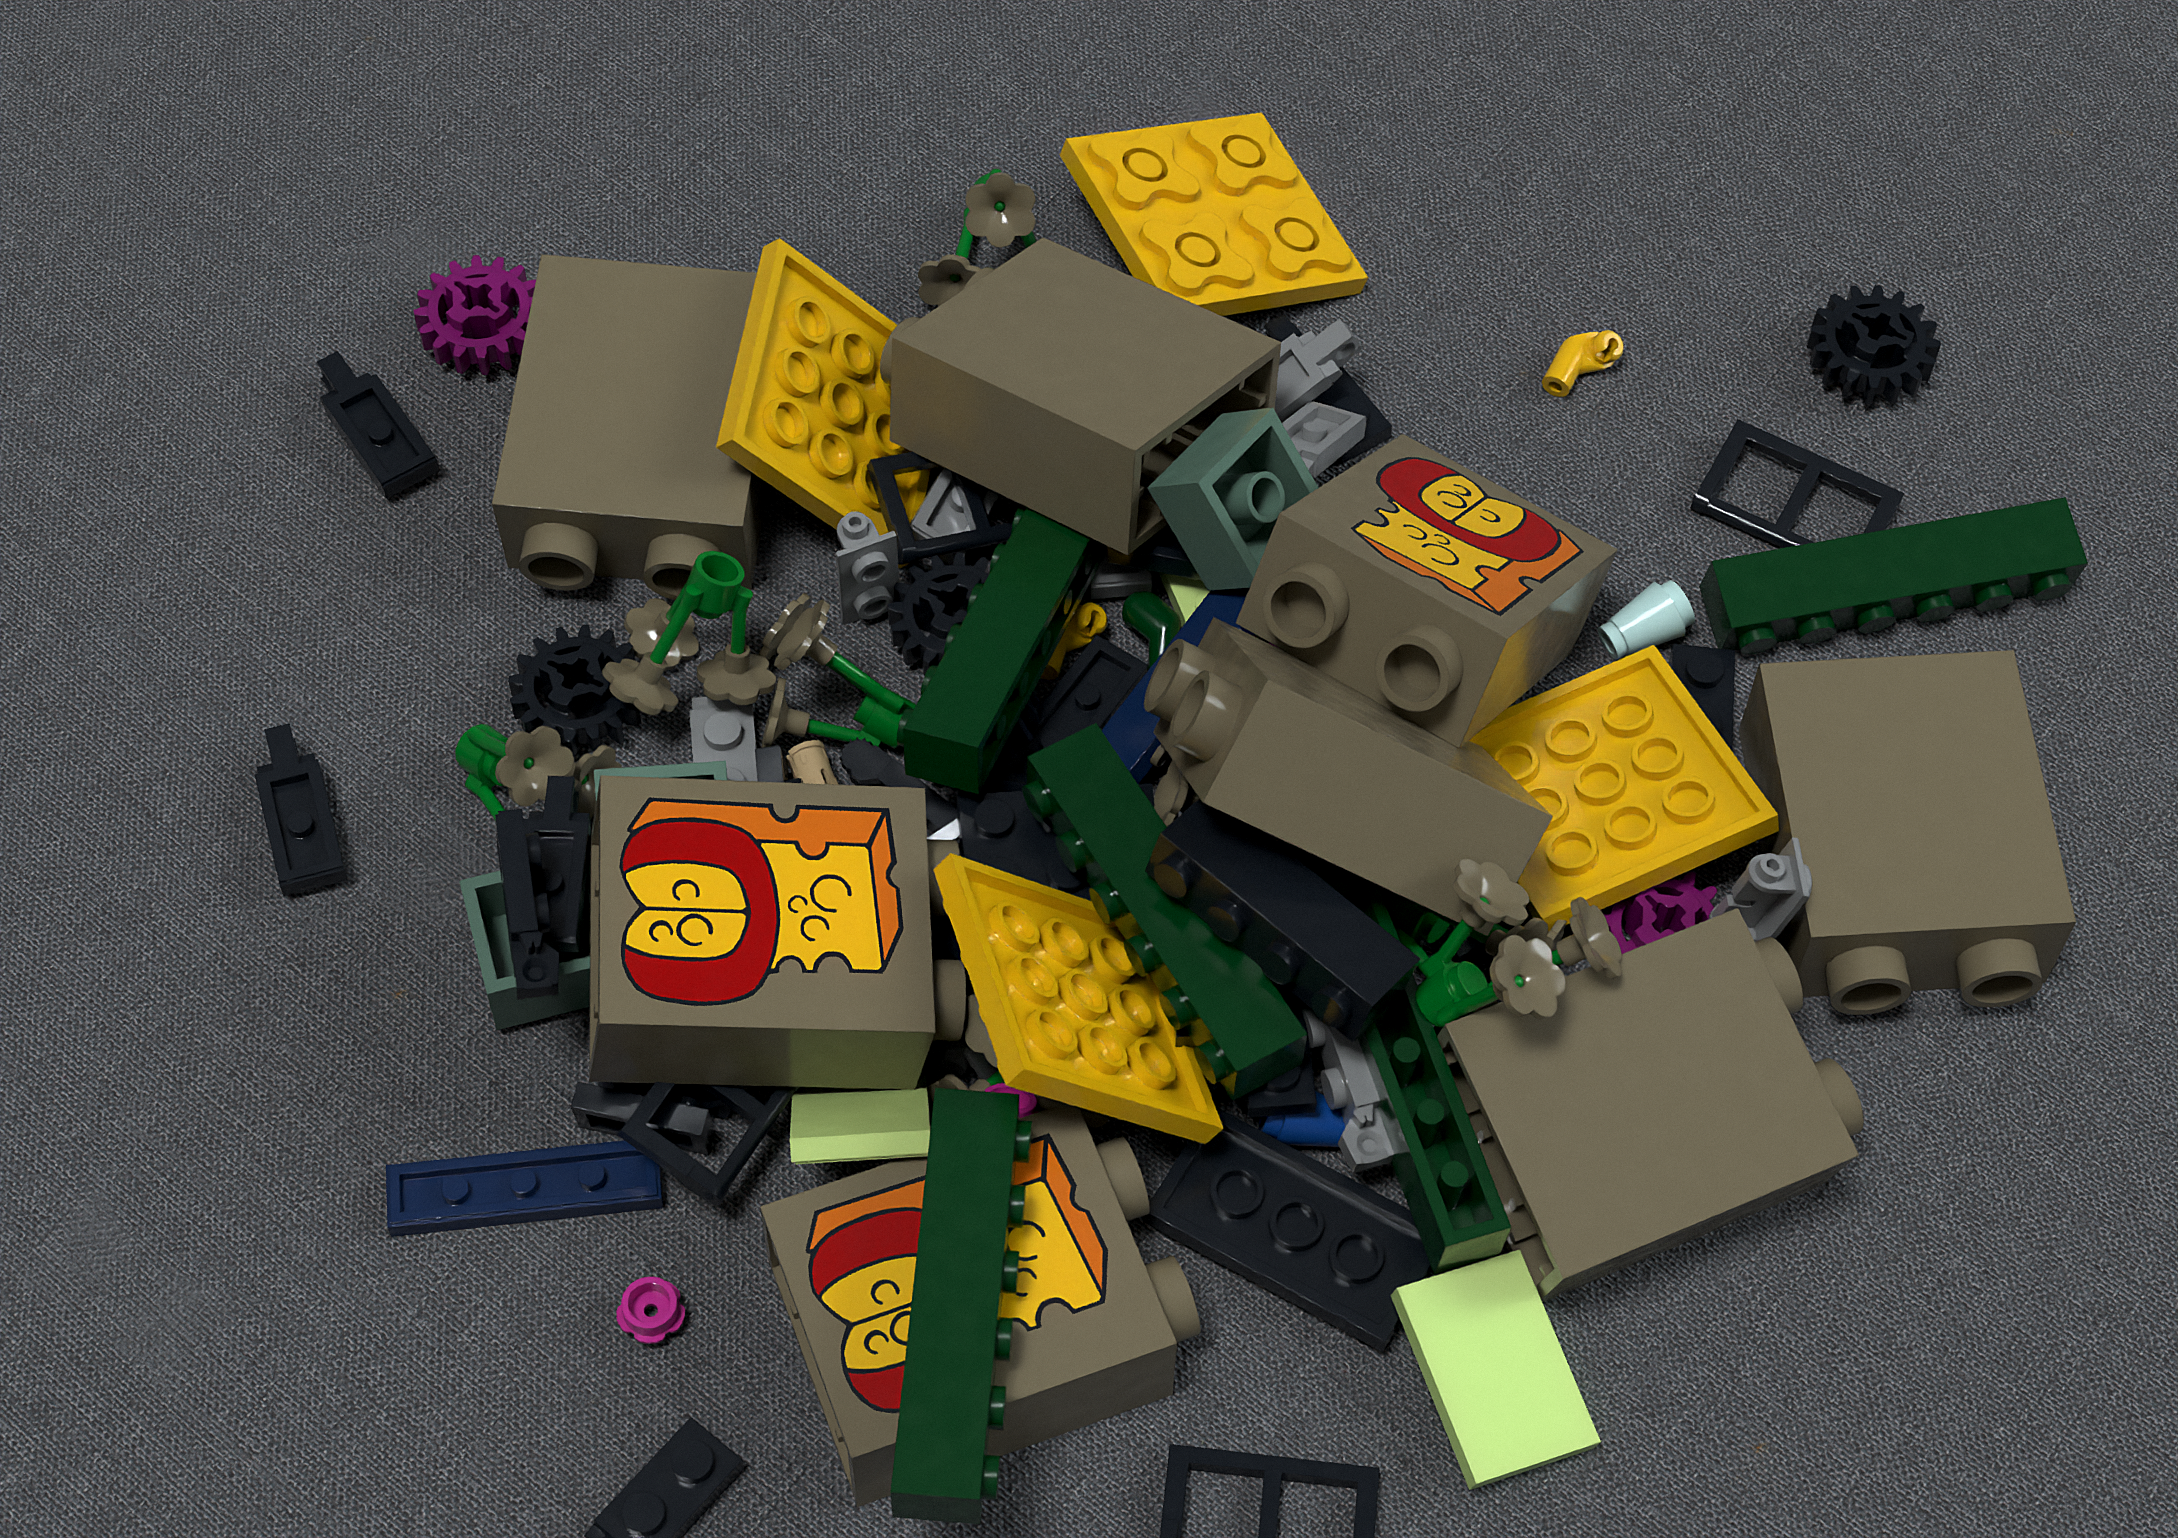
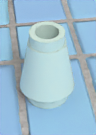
M1669 580L1662 585L1653 582L1612 616L1607 623L1598 627V635L1610 656L1617 660L1624 655L1633 654L1649 646H1656L1685 636V628L1695 623V615L1688 598L1674 581Z

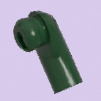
M1146 591L1134 592L1124 601L1121 614L1126 626L1130 629H1136L1149 640V670L1179 632L1181 621L1177 612L1156 594Z

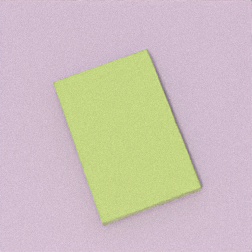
M920 1075L915 1089L799 1087L792 1096L790 1153L791 1162H795V1165L928 1156L930 1120L926 1075Z
M1520 1249L1398 1287L1391 1294L1469 1490L1594 1449L1601 1442Z

